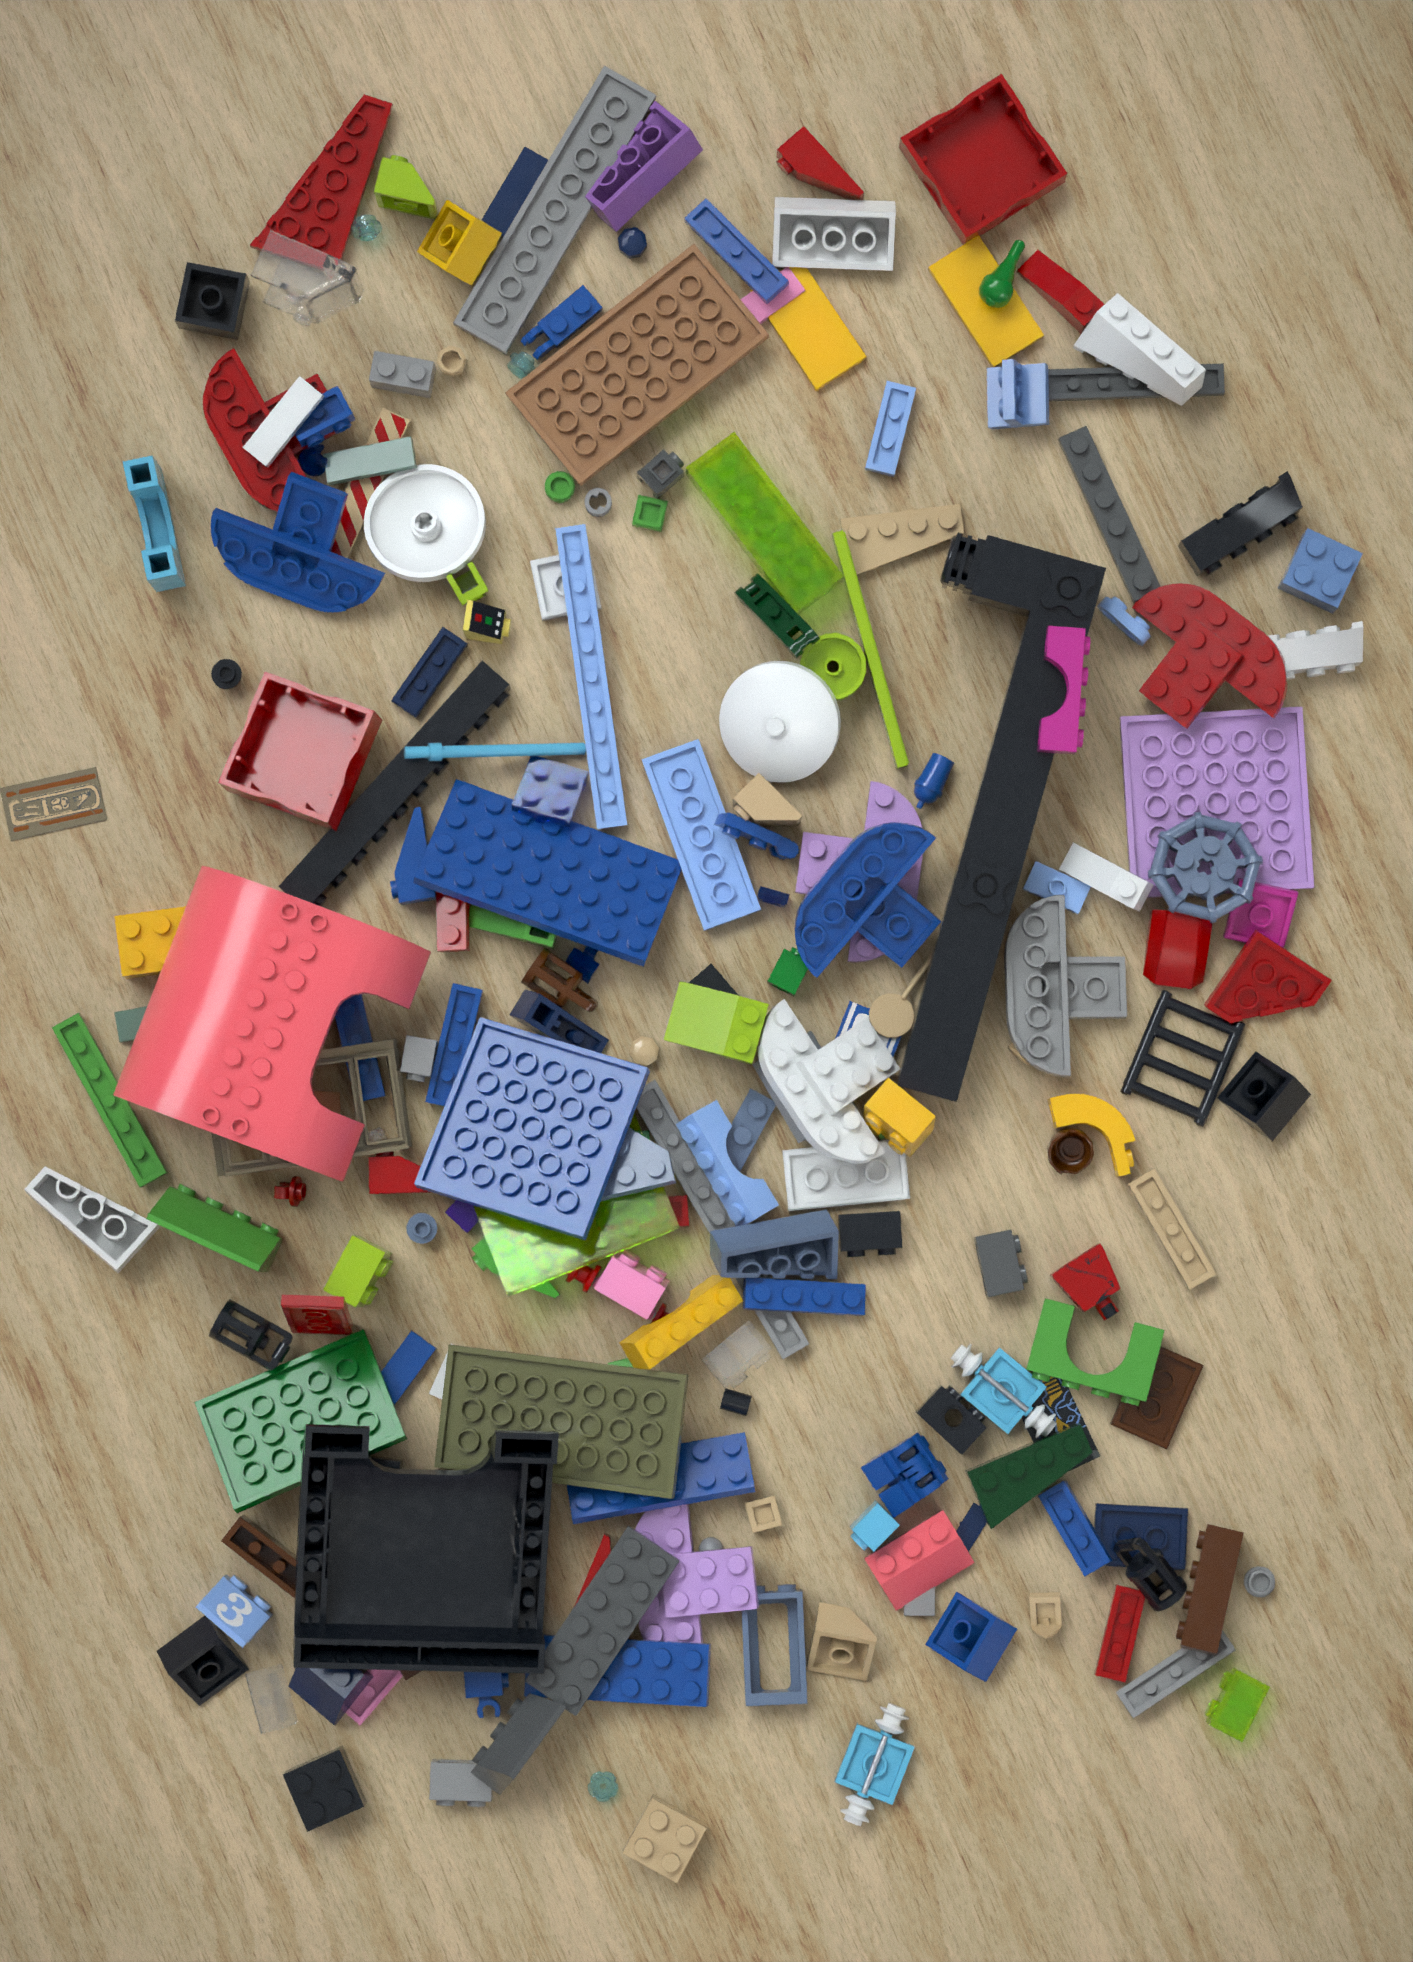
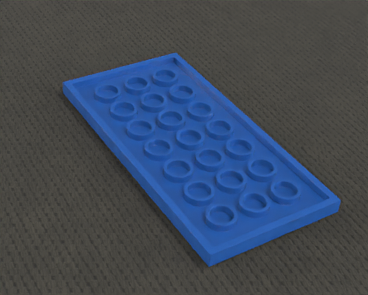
M456 779L413 883L644 967L681 873V866L678 859Z

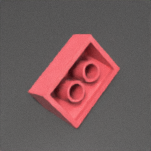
M944 1510L939 1511L864 1558L896 1611L934 1586H938L975 1563Z

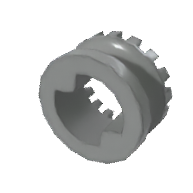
M602 488L590 490L585 497V508L588 513L594 517H603L609 513L612 506L610 494ZM604 496L607 500L604 508L599 506L595 510L590 506L589 502L592 497Z

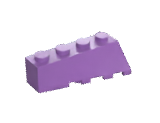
M656 101L650 106L649 110L651 113L644 122L640 120L634 128L636 134L628 145L623 144L618 150V158L615 163L605 168L585 196L598 217L616 232L703 151L691 129Z

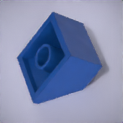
M956 1592L925 1645L964 1671L986 1682L1013 1638L1017 1628Z

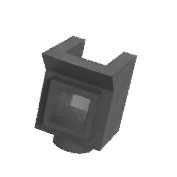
M663 449L649 463L637 471V479L640 482L644 481L653 491V496L659 499L684 477V471L681 469L684 463L673 451L668 454Z

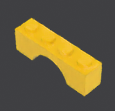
M711 1275L689 1291V1298L676 1310L655 1322L641 1326L619 1342L634 1368L650 1370L743 1302L731 1279L721 1277L720 1275Z

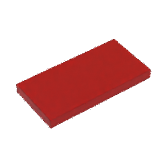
M281 1295V1307L292 1333L352 1334L353 1322L344 1297Z

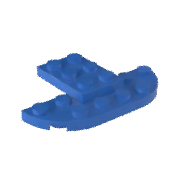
M291 472L288 475L273 529L219 508H215L212 512V541L214 547L218 548L223 557L224 565L237 578L253 587L305 607L332 613L346 611L367 601L380 586L385 575L382 571L331 552L348 493L297 473Z
M890 822L873 826L855 837L809 890L797 911L794 930L796 946L800 957L808 970L816 978H818L857 931L902 968L941 923L939 918L898 885V882L936 839L933 834L919 826L902 822Z

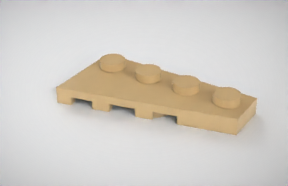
M960 504L840 519L841 531H845L857 576L883 567L896 560L912 556V554L948 542L952 540L953 536H957L958 532L962 533V536L964 535Z

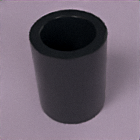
M725 1388L720 1409L747 1416L752 1395Z

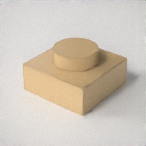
M775 1495L745 1502L752 1533L782 1526Z

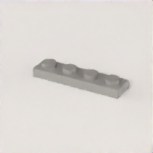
M1222 1630L1217 1656L1181 1648L1118 1690L1116 1694L1134 1719L1236 1651V1649Z

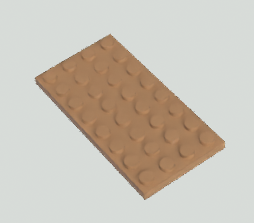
M693 244L511 387L505 394L581 487L769 338V334L697 246Z

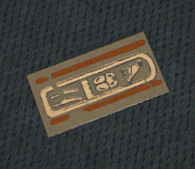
M96 767L0 788L11 841L107 820Z

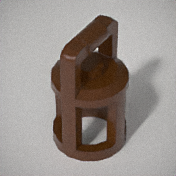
M546 948L538 955L522 979V984L532 991L541 994L560 1008L564 1007L569 1000L588 1012H592L598 1007V1001L579 988L583 974ZM549 959L571 974L573 978L570 976L566 980L545 965L547 960ZM538 977L558 991V999L534 983V979Z

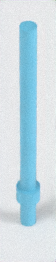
M428 743V746H405L404 758H428L429 761H442V758L585 755L586 746L585 743L442 746L441 743Z

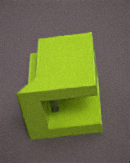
M473 562L467 564L470 571L455 579L452 574L446 576L462 606L467 604V600L477 601L489 591Z

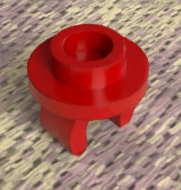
M294 1176L291 1182H280L279 1186H274V1198L289 1199L292 1207H298L300 1201L305 1200L306 1184L302 1183L299 1176Z

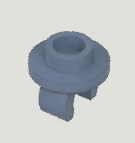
M415 1214L407 1223V1234L416 1243H428L436 1236L437 1223L429 1214Z

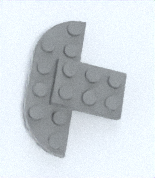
M1055 895L1041 899L1021 913L1008 933L1004 949L1008 1032L1015 1048L1029 1064L1044 1073L1069 1078L1071 1076L1069 1019H1125L1127 1017L1125 956L1067 957L1064 895Z

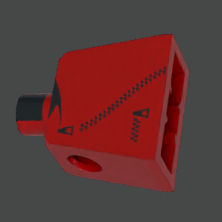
M1101 1243L1094 1245L1050 1274L1051 1279L1082 1312H1086L1095 1306L1104 1321L1119 1312L1110 1296L1121 1288Z

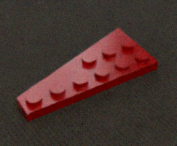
M365 94L361 97L342 122V126L334 137L323 147L324 150L315 162L311 163L286 196L285 201L277 212L267 221V225L262 232L251 242V248L337 275L393 109L392 103Z

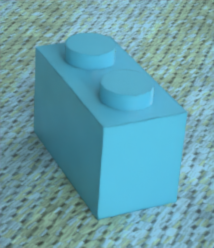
M875 1500L850 1525L851 1530L854 1532L851 1538L864 1551L869 1547L874 1552L900 1525Z

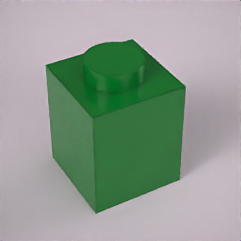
M794 947L790 951L784 949L767 980L768 984L793 997L808 971L798 949Z

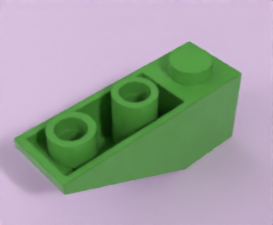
M471 904L469 927L554 950L557 935Z

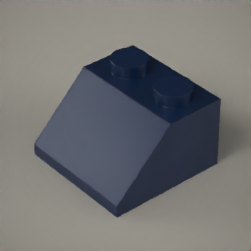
M296 1668L288 1687L329 1722L336 1725L374 1676L365 1669Z

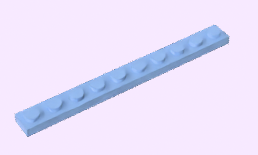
M586 524L555 528L597 829L627 826Z

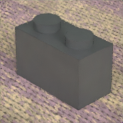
M1006 1230L974 1237L986 1297L1024 1290L1023 1283H1027L1028 1278L1025 1265H1019L1017 1253L1022 1252L1018 1234L1012 1235V1230Z

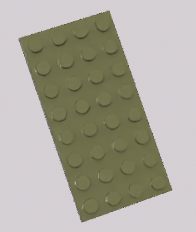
M448 1345L434 1467L463 1470L479 1464L490 1450L495 1430L558 1432L557 1464H553L552 1483L673 1499L675 1498L689 1374Z

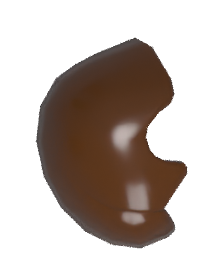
M1075 1128L1062 1129L1052 1136L1047 1146L1048 1161L1059 1174L1069 1173L1076 1175L1090 1165L1094 1156L1092 1140L1082 1130Z

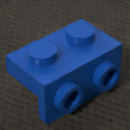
M338 386L322 393L325 397L295 433L301 447L306 445L308 447L316 446L325 440V435L333 431L336 434L341 433L352 426L350 422L354 421L355 417Z

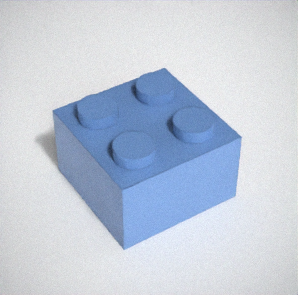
M1307 528L1302 534L1278 589L1333 614L1339 607L1363 553Z

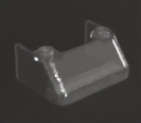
M271 230L251 273L252 277L270 284L263 303L293 315L294 321L308 327L311 323L317 324L359 303L364 293L357 269L354 266Z

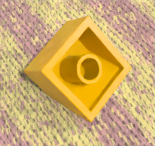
M446 200L417 252L446 272L472 286L475 279L480 275L482 267L491 251L495 249L502 233L453 202Z

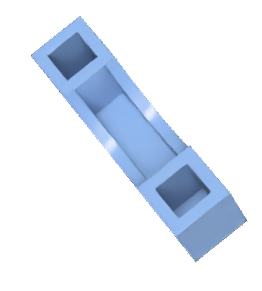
M717 1100L690 1114L676 1124L682 1138L686 1141L698 1165L702 1168L735 1226L746 1225L779 1206L764 1179L747 1177L732 1164L726 1148L727 1135L732 1125Z

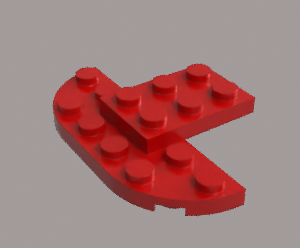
M233 348L215 363L209 373L203 393L204 415L212 434L244 490L260 505L278 512L288 475L294 472L306 477L295 456L311 447H308V445L301 447L294 434L269 467H266L243 448L288 390L264 402ZM318 374L305 380L321 394L327 391ZM335 431L325 435V440L335 435Z
M1176 583L1158 587L1145 594L1134 604L1133 609L1176 642L1139 689L1140 693L1188 729L1220 686L1226 681L1275 719L1285 700L1288 683L1282 653L1267 634L1221 598L1202 587L1192 584Z

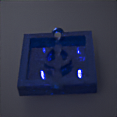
M530 756L512 803V811L532 816L536 822L541 824L549 821L570 828L589 778V771L539 756Z

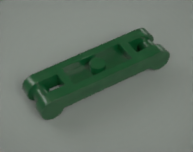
M758 573L750 579L752 582L744 589L740 587L734 592L740 602L769 629L796 659L804 653L802 650L810 643L814 645L820 640L816 632ZM800 631L802 635L794 641L792 637Z

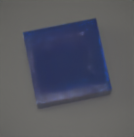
M760 886L757 899L761 902L785 908L790 894Z

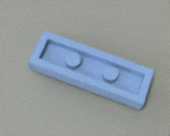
M891 381L886 382L865 470L894 477L916 391L915 387Z

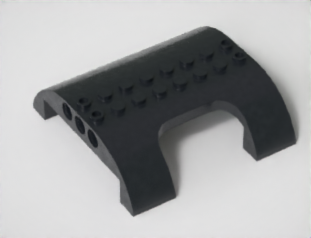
M306 1424L303 1438L299 1495L293 1667L544 1674L546 1644L543 1635L552 1475L553 1464H557L559 1433L495 1430L487 1456L479 1464L469 1469H394L380 1465L368 1454L369 1426Z

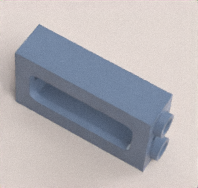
M796 1584L777 1585L778 1590L765 1591V1586H757L759 1605L784 1603L788 1609L791 1685L787 1689L764 1690L761 1688L757 1609L742 1610L746 1706L807 1704L802 1589L796 1590Z

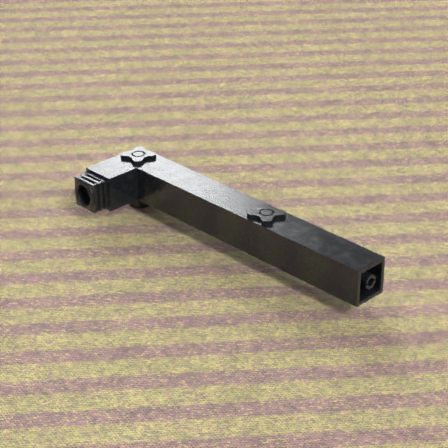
M959 532L957 536L952 537L940 579V582L943 584L942 588L946 589L949 586L953 587L952 590L956 592L957 589L963 590V594L970 595L969 601L1026 616V621L896 1082L898 1086L954 1102L958 1100L1054 757V753L1037 752L1039 721L1057 712L1063 705L1066 697V683L1062 673L1053 664L1044 660L1046 629L1048 626L1086 628L1085 636H1087L1106 568L994 536L987 535L986 540L978 538L977 541L973 540V536L970 535L967 538L962 537V533Z

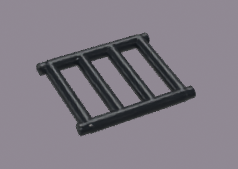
M1162 990L1120 1092L1125 1095L1134 1093L1195 1119L1194 1123L1203 1127L1237 1049L1245 1023H1229L1222 1018L1172 998V994L1167 990ZM1169 1009L1228 1034L1229 1036L1223 1050H1217L1160 1026L1166 1010ZM1155 1037L1217 1062L1211 1079L1149 1054ZM1143 1066H1148L1205 1090L1200 1106L1196 1107L1137 1082Z

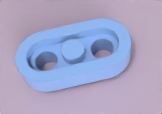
M1114 596L1112 599L1105 597L1097 605L1105 617L1137 644L1143 646L1151 637L1148 632L1150 626L1140 617L1136 616L1134 619L1125 611L1127 606Z

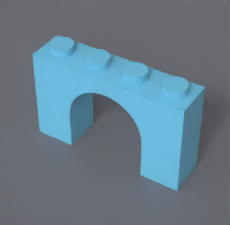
M153 455L123 461L128 490L134 498L142 525L146 550H142L141 553L147 581L156 592L184 587L186 583L162 469Z

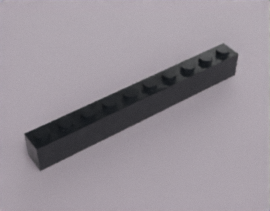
M482 660L405 746H428V743H441L442 746L467 745L470 741L467 738L474 729L481 730L489 721L490 717L487 714L495 706L497 708L503 706L511 696L508 693L511 689L510 684ZM403 748L343 814L337 831L330 829L278 887L289 895L322 906L328 899L325 894L333 886L337 889L346 880L348 875L345 872L352 864L358 866L368 855L366 851L368 846L373 841L376 844L385 837L389 831L386 826L393 819L396 821L401 819L409 809L406 804L414 796L418 799L428 789L429 784L427 781L435 773L439 776L450 763L447 760L448 758H442V761H429L428 758L405 759Z

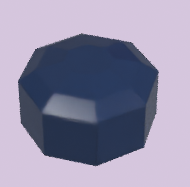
M636 227L624 229L618 237L620 253L629 259L641 257L647 249L645 233Z

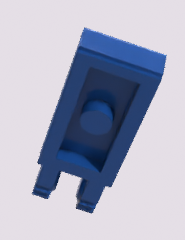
M582 285L541 319L537 326L522 337L521 342L526 346L544 333L549 340L539 346L533 353L534 358L539 360L553 348H558L598 315L603 310V307L586 287Z
M730 812L717 815L714 825L723 828L722 833L729 837L739 839V836L750 840L748 843L750 846L760 850H766L767 847L771 856L782 860L795 858L799 854L798 851L800 849L795 841H791L748 820L745 821L743 818Z

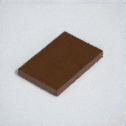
M1161 1346L1147 1401H1140L1139 1406H1135L1120 1400L1110 1424L1167 1449L1204 1365Z

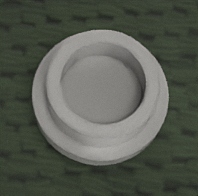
M1256 1566L1246 1573L1244 1586L1252 1596L1265 1597L1273 1591L1275 1578L1269 1569Z

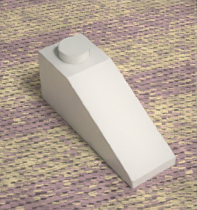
M1074 842L1059 870L1139 912L1153 887L1152 883Z

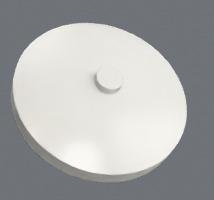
M432 464L417 465L415 469L395 472L386 478L373 492L364 515L365 537L375 559L393 575L415 582L441 580L446 578L447 575H453L463 569L477 554L484 539L486 529L484 507L473 485L456 471Z
M770 661L748 669L731 684L721 704L719 726L727 751L742 769L753 776L760 773L770 782H792L811 775L829 759L839 739L841 718L836 698L821 677L812 670L797 663Z

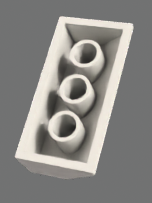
M775 197L772 265L776 267L893 271L895 201Z

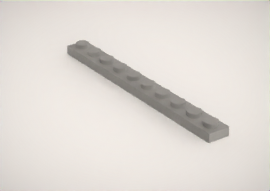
M656 1080L651 1081L644 1086L636 1107L656 1143L670 1153L674 1174L709 1234L710 1231L735 1227L727 1210L714 1192L711 1183L698 1165L695 1156L682 1138L676 1126L680 1122ZM760 1274L758 1277L771 1279L770 1275ZM736 1278L741 1289L743 1290L744 1278ZM754 1310L782 1359L809 1345L791 1312Z

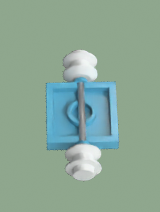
M969 1344L967 1348L961 1345L950 1358L954 1361L951 1367L954 1368L959 1365L963 1369L962 1377L969 1376L973 1372L976 1376L960 1395L1007 1434L1024 1415L1027 1417L1025 1419V1429L1033 1427L1037 1430L1036 1438L1040 1434L1046 1437L1057 1424L1053 1420L1056 1414L1048 1416L1044 1413L1045 1405L1036 1406L1033 1409L1032 1404L1047 1386L1038 1379L1032 1378L1030 1372L1000 1347L983 1366L982 1364L980 1365L982 1362V1352L974 1355L970 1351L972 1344Z
M888 1703L887 1708L880 1706L884 1716L882 1719H875L878 1727L882 1729L880 1732L858 1723L856 1724L835 1778V1783L857 1791V1795L852 1794L845 1797L850 1803L849 1807L840 1811L845 1814L844 1820L861 1826L862 1822L869 1823L865 1814L867 1810H874L873 1804L868 1800L869 1796L893 1805L915 1748L914 1745L892 1737L893 1734L904 1733L900 1723L902 1720H908L909 1717L904 1715V1708Z

